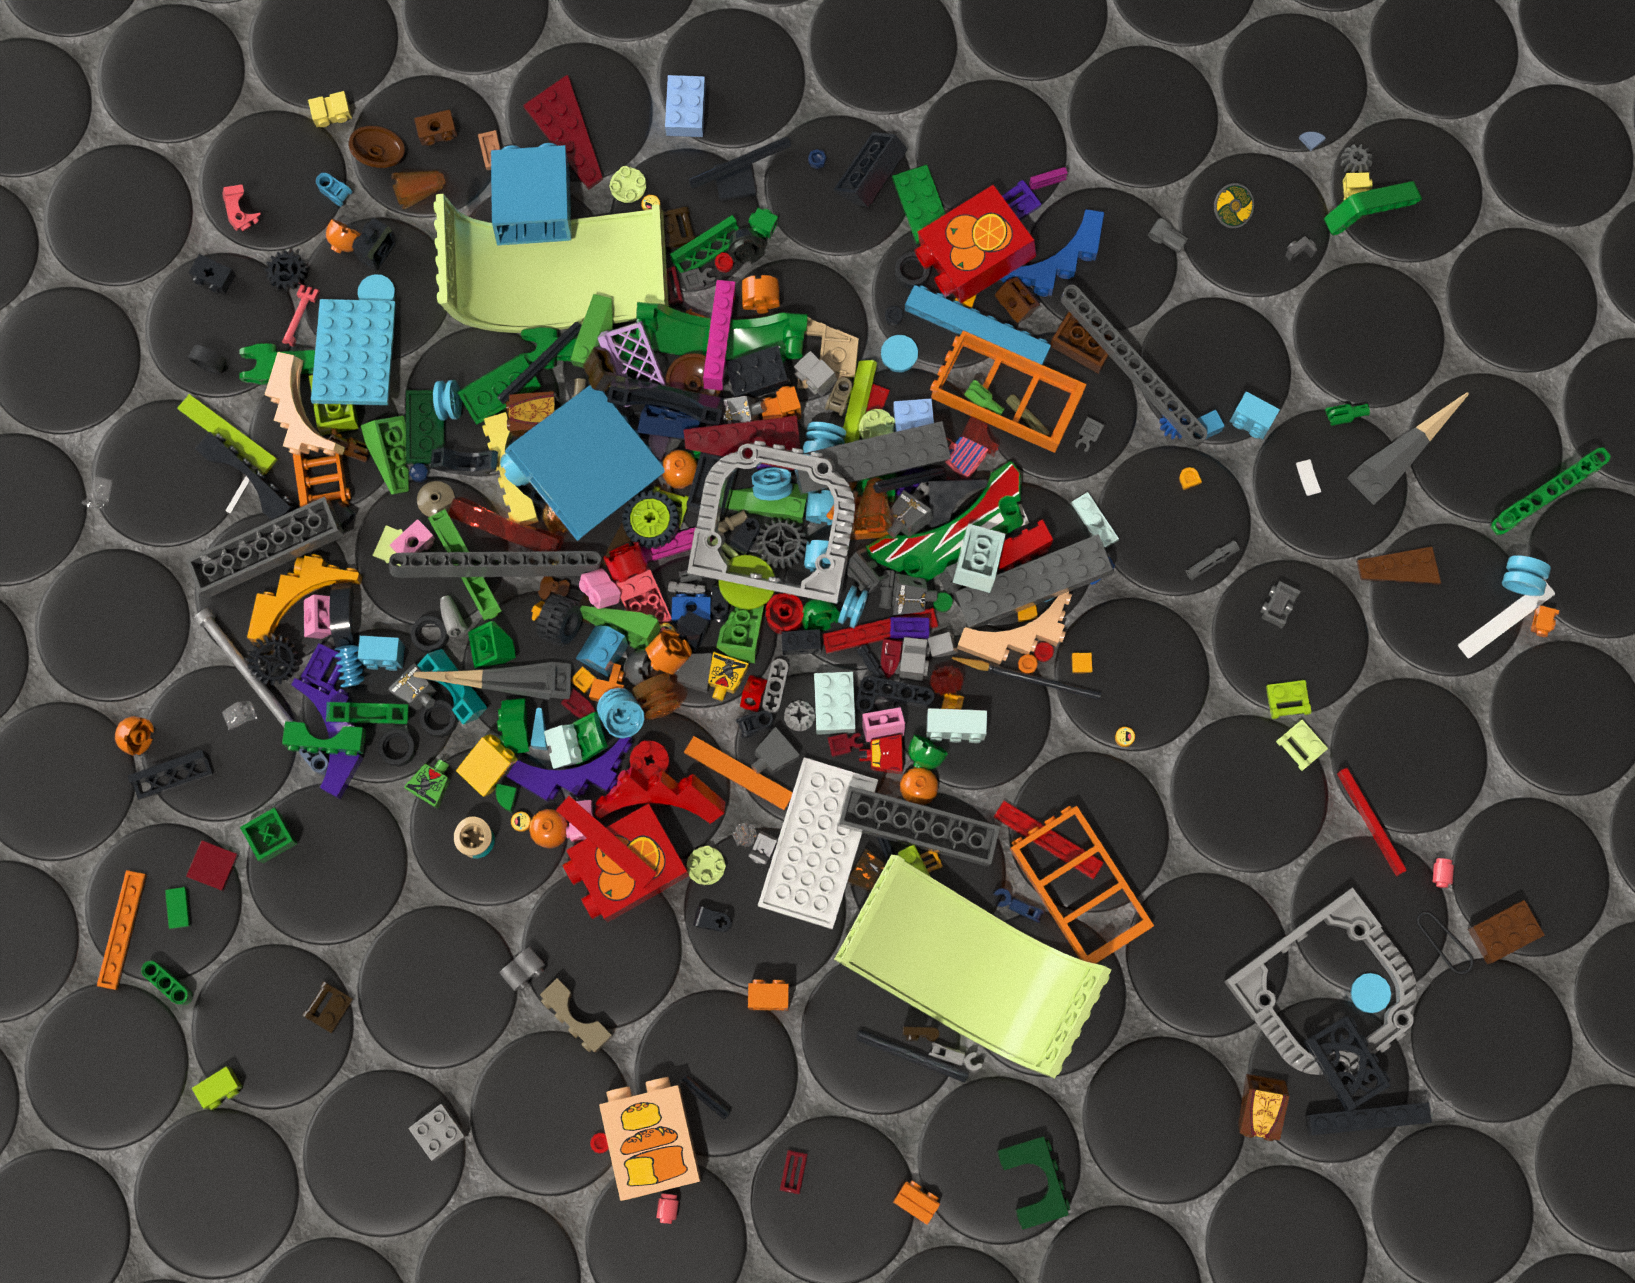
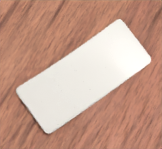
M1311 460L1296 463L1307 496L1320 493L1321 489Z

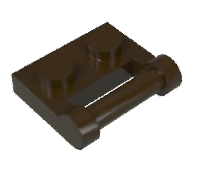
M688 207L663 212L665 250L684 246L696 238L692 230ZM678 216L682 217L687 237L681 238L676 219Z
M323 981L321 984L322 988L302 1016L333 1034L354 999ZM329 991L333 995L320 1016L316 1017L314 1013Z
M903 1027L902 1037H906V1041H918L919 1037L933 1042L939 1037V1031L936 1028Z

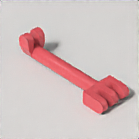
M302 284L297 292V297L301 298V301L282 340L284 344L289 343L293 347L296 344L294 333L309 301L315 303L320 290L315 289L311 295L313 288L309 286L306 292H304L306 286Z

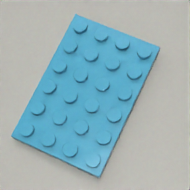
M320 299L311 393L312 404L388 405L396 310L395 301Z

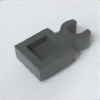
M706 268L703 273H700L699 269L681 273L680 277L686 293L704 288V282L707 284L713 283L715 277L709 278L706 275L712 272V268Z
M1087 417L1079 432V435L1083 437L1076 442L1075 447L1078 448L1081 443L1086 444L1084 452L1087 453L1090 449V441L1096 443L1104 425Z

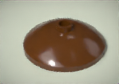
M365 126L355 130L349 138L348 146L351 154L367 166L387 168L396 165L403 158L404 144L402 140L388 129L378 126Z
M695 353L683 355L677 358L667 371L666 386L714 397H718L721 391L704 389L703 376L706 356ZM690 382H695L697 386L691 387Z

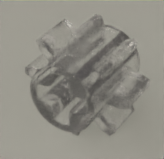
M741 823L736 826V832L732 833L737 846L740 844L744 847L754 844V838L758 837L753 824Z

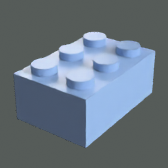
M668 75L665 118L666 136L703 137L705 77Z
M932 399L894 402L895 432L934 423Z

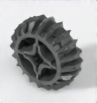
M782 518L778 519V523H775V520L772 519V526L765 523L766 530H759L762 535H757V540L761 541L756 543V547L760 548L757 553L758 555L763 554L761 557L763 561L768 559L767 565L770 566L774 562L775 569L778 567V564H781V568L785 569V564L787 563L789 568H791V561L798 564L799 560L797 557H804L802 552H806V547L803 545L807 544V540L803 538L806 537L805 532L800 533L802 531L801 526L795 528V521L789 525V519H786L785 523H782ZM784 530L792 533L796 539L793 540V538L786 537ZM778 531L776 538L767 541L772 533ZM780 536H782L784 541L783 551H781L779 546ZM797 546L793 553L785 556L787 549ZM767 548L777 550L780 557L771 554Z

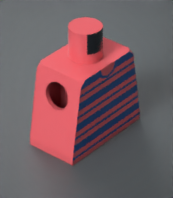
M962 436L956 443L946 438L951 459L945 462L962 479H969L987 456L988 449Z

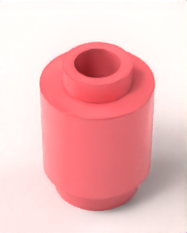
M1436 859L1432 881L1436 883V887L1448 888V885L1453 884L1454 865H1452V860Z
M661 1193L656 1218H660V1223L672 1224V1220H676L679 1202L677 1195Z

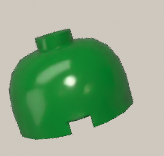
M810 598L803 606L802 623L805 630L820 629V632L831 628V623L834 621L837 623L839 620L840 612L835 603Z
M914 735L908 747L909 756L914 761L913 765L916 768L935 769L942 764L948 754L942 747H937L932 741L920 735Z

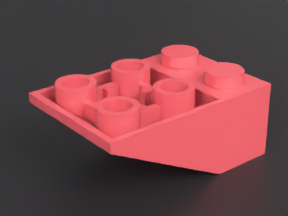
M648 565L646 566V572L639 575L635 573L629 576L630 579L625 582L619 583L618 579L613 580L621 593L620 598L626 611L641 612L646 615L651 614L658 619L659 625L672 621Z

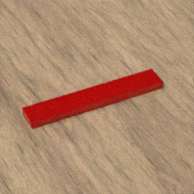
M934 608L926 609L919 613L897 616L902 618H929V629L938 627ZM891 618L859 625L855 628L851 627L822 634L826 654L883 641L885 638L891 639Z
M1348 768L1341 770L1337 773L1339 779L1396 876L1405 872L1404 864Z
M570 796L556 809L560 815L643 888L657 875L651 867Z
M1003 801L993 817L1025 838L1030 836L1028 832L1038 826L1039 829L1044 827L1043 824L1006 801ZM1052 830L1047 831L1032 841L1065 863H1069L1086 852ZM1092 855L1073 868L1094 879L1104 862Z

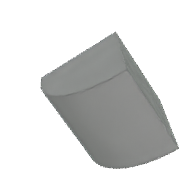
M950 632L928 639L932 657H943L958 653L954 634Z

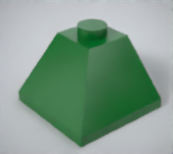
M490 621L468 632L474 669L504 664L516 658L513 640L494 621Z

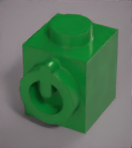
M757 208L756 212L752 213L749 218L750 229H753L761 239H766V237L771 239L778 225V216L768 209L762 210Z

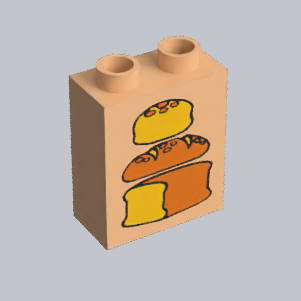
M669 1077L646 1082L648 1093L632 1096L630 1086L606 1092L608 1102L599 1104L620 1201L702 1181L681 1088L678 1085L671 1087Z

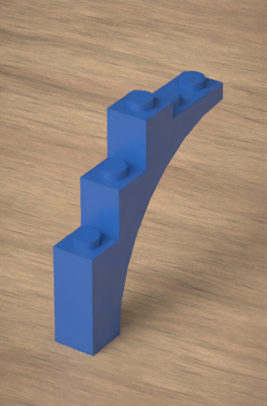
M1086 209L1082 224L1065 248L1043 262L1030 266H1021L1000 280L1005 283L1012 278L1018 277L1024 286H1034L1033 293H1037V295L1042 297L1052 296L1056 275L1063 279L1074 278L1077 258H1081L1084 261L1096 260L1104 212Z

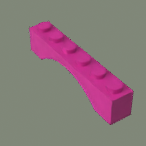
M717 280L703 376L704 389L723 391L728 337L736 295L735 282Z

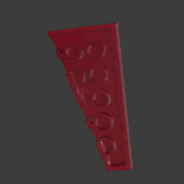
M567 74L523 106L551 143L557 146L565 145L570 168L589 190L601 182L603 177Z
M796 415L683 429L686 449L719 456L738 452L742 445L755 443V440L766 442V446L770 447L778 444L785 446V450L792 451V448L800 449ZM746 448L745 456L751 458L753 451L750 448ZM761 463V464H764V465H769V466H774V467H779V468L794 470L793 468L782 467V466H777V465H772V464H767V463Z

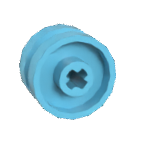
M1511 556L1506 566L1509 572L1504 574L1502 585L1506 589L1522 595L1542 596L1547 585L1544 580L1549 578L1551 567L1547 563L1532 557Z

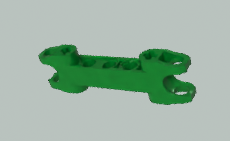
M538 327L521 330L522 339L537 343L535 351L532 353H522L528 365H531L559 338L557 337L558 331L556 329ZM616 334L614 342L622 345L625 337ZM629 334L630 336L636 338L635 334ZM573 339L543 369L554 368L555 360L571 361L577 339ZM627 339L624 347L634 351L636 345L635 342ZM622 350L620 353L621 359L629 363L632 355ZM633 358L630 364L641 369L644 361H638ZM645 363L643 370L646 372L649 370L648 363ZM631 368L627 370V374L639 373Z
M255 344L241 348L240 355L242 358L255 359L257 363L254 369L241 372L240 380L247 383L268 385L278 353L277 346L274 344ZM315 350L280 352L294 355L303 360L301 374H313Z
M1605 448L1594 450L1545 485L1503 511L1491 523V529L1496 535H1504L1525 519L1599 471L1602 466L1609 462L1610 454ZM1602 453L1605 457L1604 462H1601L1595 454ZM1562 478L1567 479L1569 485L1564 484ZM1547 488L1553 490L1554 495H1550L1547 492ZM1532 499H1536L1539 505H1534ZM1499 522L1502 528L1505 530L1501 531L1497 529L1496 523Z

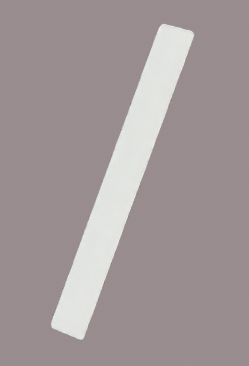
M1546 582L1545 593L1542 596L1524 595L1462 641L1458 647L1466 657H1472L1555 595V592Z

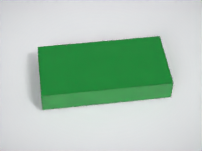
M187 888L165 890L169 929L190 927Z

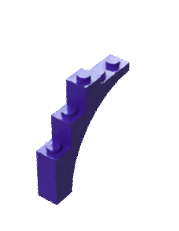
M294 678L291 685L315 704L323 717L329 739L335 737L343 726L355 727L353 726L354 722H326L327 702L352 703V700L348 697L349 693L342 689L338 691L332 689L329 693L321 687H318V689L311 687L312 683L304 678L301 681ZM338 752V755L330 754L327 772L320 788L341 799L363 760L358 753L357 756L345 755L346 752Z
M620 738L603 756L589 764L573 769L545 770L527 765L518 760L507 777L548 803L557 796L559 792L558 787L579 798L581 794L584 795L589 787L588 782L609 793L618 782V775L613 770H617L623 761L621 757L624 752L628 753L633 745L631 743L632 738Z

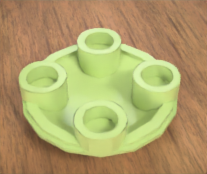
M623 166L613 175L609 188L612 195L618 201L632 203L643 196L646 190V180L639 170Z
M882 409L870 410L863 415L860 421V436L862 439H868L893 433L895 420L888 412Z
M710 846L694 850L688 857L686 864L690 878L702 885H711L719 881L726 867L722 854Z

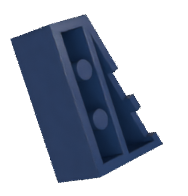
M646 404L641 412L637 433L684 439L683 429L701 427L702 422L676 409Z

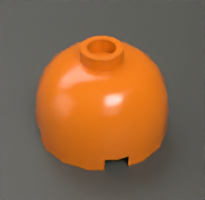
M331 219L326 229V238L332 245L331 249L340 254L342 251H354L352 248L353 241L361 233L350 229L340 221Z
M675 450L667 454L662 461V466L665 470L662 476L665 482L671 487L678 489L685 488L690 484L692 485L698 465L694 456L685 450Z
M131 716L125 718L116 728L115 741L117 746L125 753L133 756L135 754H143L152 742V738L149 739L151 732L154 733L153 725L148 719Z
M914 767L902 776L900 792L906 801L924 806L936 797L938 781L929 769Z
M546 809L539 811L533 816L529 832L537 845L551 849L558 847L565 841L568 823L556 810Z

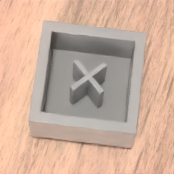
M440 1104L408 1128L431 1161H436L468 1137L445 1104Z

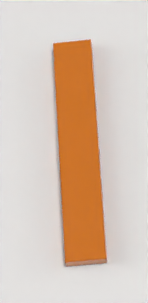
M693 736L684 751V754L782 810L786 809L791 800L793 792L765 776L757 774L751 768Z
M126 870L97 982L99 987L118 990L147 877L146 874Z

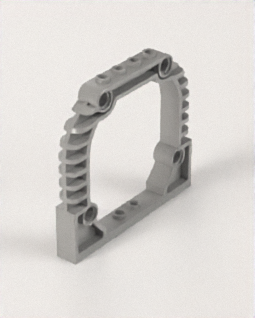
M756 440L755 443L742 445L738 452L728 454L717 461L706 477L687 573L837 604L840 602L855 516V498L851 487L845 478L835 471L834 462L829 458L822 457V453L811 452L810 455L803 453V449L792 448V451L785 450L783 445L774 444L773 447L766 446V442ZM746 448H750L753 451L751 458L745 456ZM761 463L803 470L808 472L814 482L829 487L834 498V515L827 552L816 558L815 566L817 570L802 580L801 586L780 582V578L777 577L765 579L761 578L762 575L757 573L746 575L730 571L731 563L727 560L721 549L725 543V536L718 530L725 487L729 477L738 468L751 469L759 466ZM821 463L828 465L827 473L820 471ZM712 535L717 537V545H713L710 542ZM823 558L830 560L831 565L829 568L822 565Z
M1353 888L1342 894L1224 981L1280 1056L1290 1066L1304 1073L1323 1074L1313 1056L1298 1044L1272 1007L1275 1005L1276 1000L1274 994L1267 990L1266 987L1268 969L1264 963L1280 951L1282 953L1292 948L1291 943L1296 939L1298 942L1308 936L1306 932L1322 920L1329 926L1346 929L1348 937L1353 941L1363 940L1388 972L1395 985L1396 1003L1385 1012L1384 1025L1365 1038L1369 1045L1367 1046L1369 1052L1374 1054L1379 1050L1384 1052L1391 1047L1390 1042L1395 1038L1398 1041L1406 1036L1407 1033L1405 1031L1413 1024L1411 1011L1414 1008L1417 996L1414 973L1407 961L1382 930L1381 924ZM1357 925L1363 930L1361 936L1356 935L1354 932V927ZM1261 995L1268 997L1269 1003L1267 1006L1260 1003ZM1400 1014L1406 1019L1403 1026L1397 1021ZM1333 1051V1055H1332V1054H1328V1055H1327V1058H1328L1329 1061H1334V1060H1335V1052H1334V1051ZM1339 1051V1062L1343 1065L1341 1072L1355 1074L1358 1070V1056L1348 1051Z

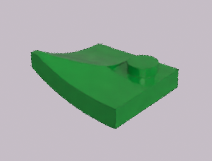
M593 712L572 723L577 734L576 737L583 761L576 763V765H581L608 747L601 729L598 712Z

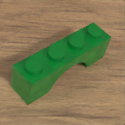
M327 702L326 722L407 724L408 704Z
M285 721L282 745L287 747L289 751L298 752L299 749H307V752L319 753V750H323L327 754L338 755V752H346L345 755L357 756V753L363 754L366 730L361 727L343 726L335 737L320 740L312 736L309 726L305 723Z

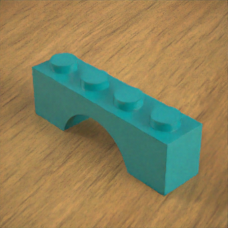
M442 649L428 653L417 665L422 672L459 671ZM436 681L446 687L454 699L452 711L463 725L477 720L487 709L471 686Z

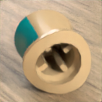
M468 817L462 820L456 827L454 843L461 853L471 858H482L493 849L495 842L494 833L483 819Z

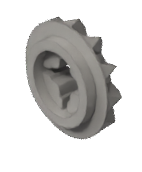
M798 700L791 702L785 709L784 719L787 726L792 730L804 731L812 726L815 720V713L811 705ZM798 708H800L802 714L808 715L802 717L801 723H799L797 717L791 716L797 714Z

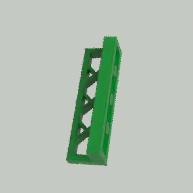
M733 215L671 253V261L679 273L699 269L715 259L719 254L726 252L729 248V239H726L727 234L739 229L736 219ZM715 241L723 242L722 248L719 250L711 249V246ZM699 251L707 252V256L703 260L695 259L696 254ZM683 261H691V267L685 271L679 265Z

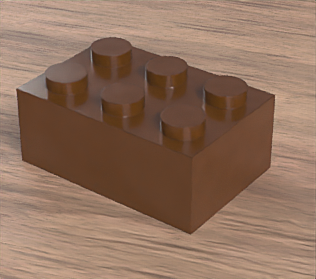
M1068 312L1052 338L1051 347L1099 374L1109 355L1078 320ZM1091 321V323H1092L1093 326H1095V327H1099V326H1100V325L1097 324L1096 322ZM1104 335L1107 341H1112L1110 335Z
M1525 900L1467 929L1487 964L1493 963L1544 936Z

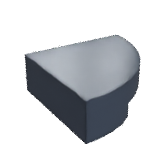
M1306 132L1299 137L1310 151L1314 150L1326 139L1317 132Z

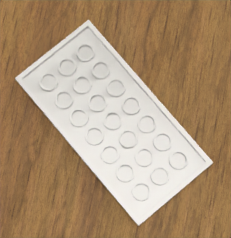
M803 758L758 907L833 929L862 835L861 832L837 826L846 789L848 786L875 792L878 783L877 779Z

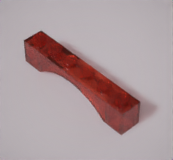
M462 497L453 498L448 513L449 517L537 552L560 551L564 537L549 531L531 527L498 515Z

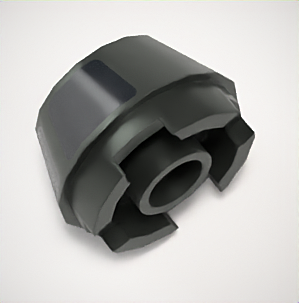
M738 229L731 235L728 252L736 264L742 265V262L751 261L752 264L763 256L764 242L753 229Z

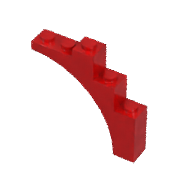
M630 767L618 775L617 785L605 797L601 796L597 800L595 815L601 819L610 812L625 806L639 803H660L686 809L711 824L724 814L726 802L694 774L688 778H683L678 784L663 770L658 774H653L648 780L634 767Z

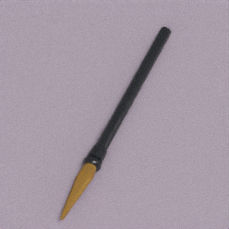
M952 657L953 660L978 670L988 671L990 674L993 672V674L1005 675L1100 700L1101 692L1004 668L997 664L994 665L992 662L989 664L981 660Z

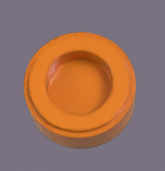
M1030 654L1023 655L1018 662L1019 670L1027 674H1032L1038 665L1036 658Z

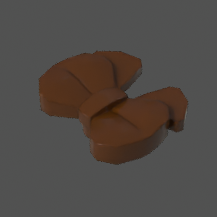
M544 576L540 582L538 593L543 600L548 598L551 591L555 595L559 594L567 597L570 591V584L567 580L557 582L551 576Z

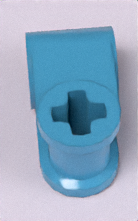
M321 173L316 178L320 192L340 207L343 206V201L346 197L353 193L347 185L339 182L330 174ZM324 182H330L328 186H322Z

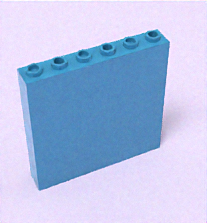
M591 385L509 445L505 450L507 455L577 541L665 472L662 466L663 463L656 459L652 454L651 448L640 439L639 433L631 428L627 418L619 413L614 403L607 402L608 398L605 392L594 390Z

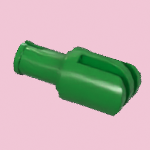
M1350 404L1326 408L1325 413L1331 426L1352 422L1356 417L1369 416L1370 408L1368 404L1354 407Z

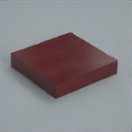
M201 840L186 877L224 891L239 855Z

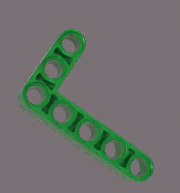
M1414 181L1355 193L1324 218V221L1331 235L1335 236L1344 232L1362 216L1411 206L1419 202L1422 196Z

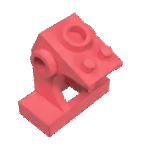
M243 185L224 187L223 199L226 205L228 220L236 231L240 229L245 231L252 226L251 222L257 224L260 213L246 214L239 208L238 202L243 198L244 194Z

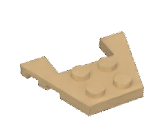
M807 317V329L804 331V335L822 336L820 360L822 359L835 372L837 380L843 377L847 379L855 377L859 338L830 328ZM798 379V390L808 388L805 380L802 382Z

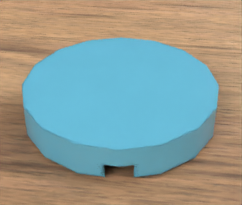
M374 274L362 280L358 287L359 300L394 301L395 288L387 277Z
M905 335L890 337L884 342L881 349L883 364L894 372L908 371L918 358V349L915 342Z
M1372 973L1363 974L1352 984L1351 999L1355 1006L1363 1012H1379L1386 1008L1390 1002V986L1379 975Z

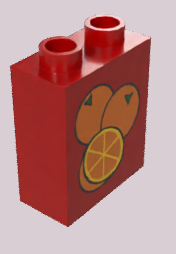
M994 185L919 230L920 247L914 250L919 262L925 269L933 265L939 273L934 279L942 294L947 297L953 293L960 304L1036 257L1034 239Z
M649 804L606 827L657 873L645 888L640 886L589 839H585L567 849L566 851L571 860L562 865L573 885L583 880L590 894L581 900L591 918L594 919L602 914L607 923L689 876Z

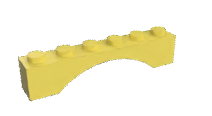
M505 412L485 418L486 425L482 427L485 436H489L491 441L488 443L489 450L498 452L496 471L499 470L501 475L498 478L499 485L506 492L503 498L505 505H509L511 512L508 513L511 524L515 523L516 527L519 528L539 522L532 499L524 495L504 475L506 473L504 467L501 468V457L506 453L505 450L508 448L513 437L512 433L507 429L508 416Z

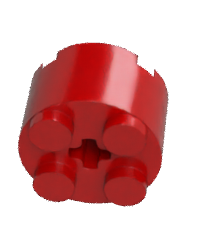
M633 542L635 546H629V544L619 546L609 552V557L606 555L603 557L614 580L618 579L619 583L630 579L629 576L635 573L639 575L647 571L646 566L648 563L639 542Z
M787 593L774 595L766 605V620L769 627L778 634L799 630L803 624L804 612L802 613L804 607L801 600L797 596ZM788 611L789 616L785 615L783 617L781 612L786 613Z
M642 741L633 749L630 755V765L649 780L653 774H658L662 770L668 773L670 759L666 749L658 742ZM653 758L654 764L650 763L648 766L646 760Z

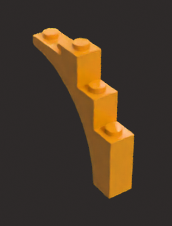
M311 554L310 557L304 556L300 578L293 573L281 575L276 596L270 592L257 593L247 638L251 642H257L256 638L263 641V635L266 634L270 639V634L274 633L282 617L301 598L333 583L352 582V584H361L362 576L356 569L346 568V570H340L339 567L334 565L326 567L327 563L319 555Z

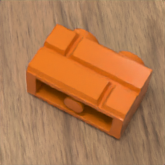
M911 1181L910 1184L905 1182L893 1202L928 1225L940 1206L937 1202L939 1198L930 1192L927 1195L921 1192L920 1189L922 1187L914 1181Z

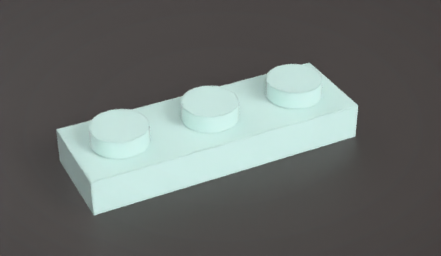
M1088 492L1072 501V506L1092 536L1099 534L1105 548L1119 540Z

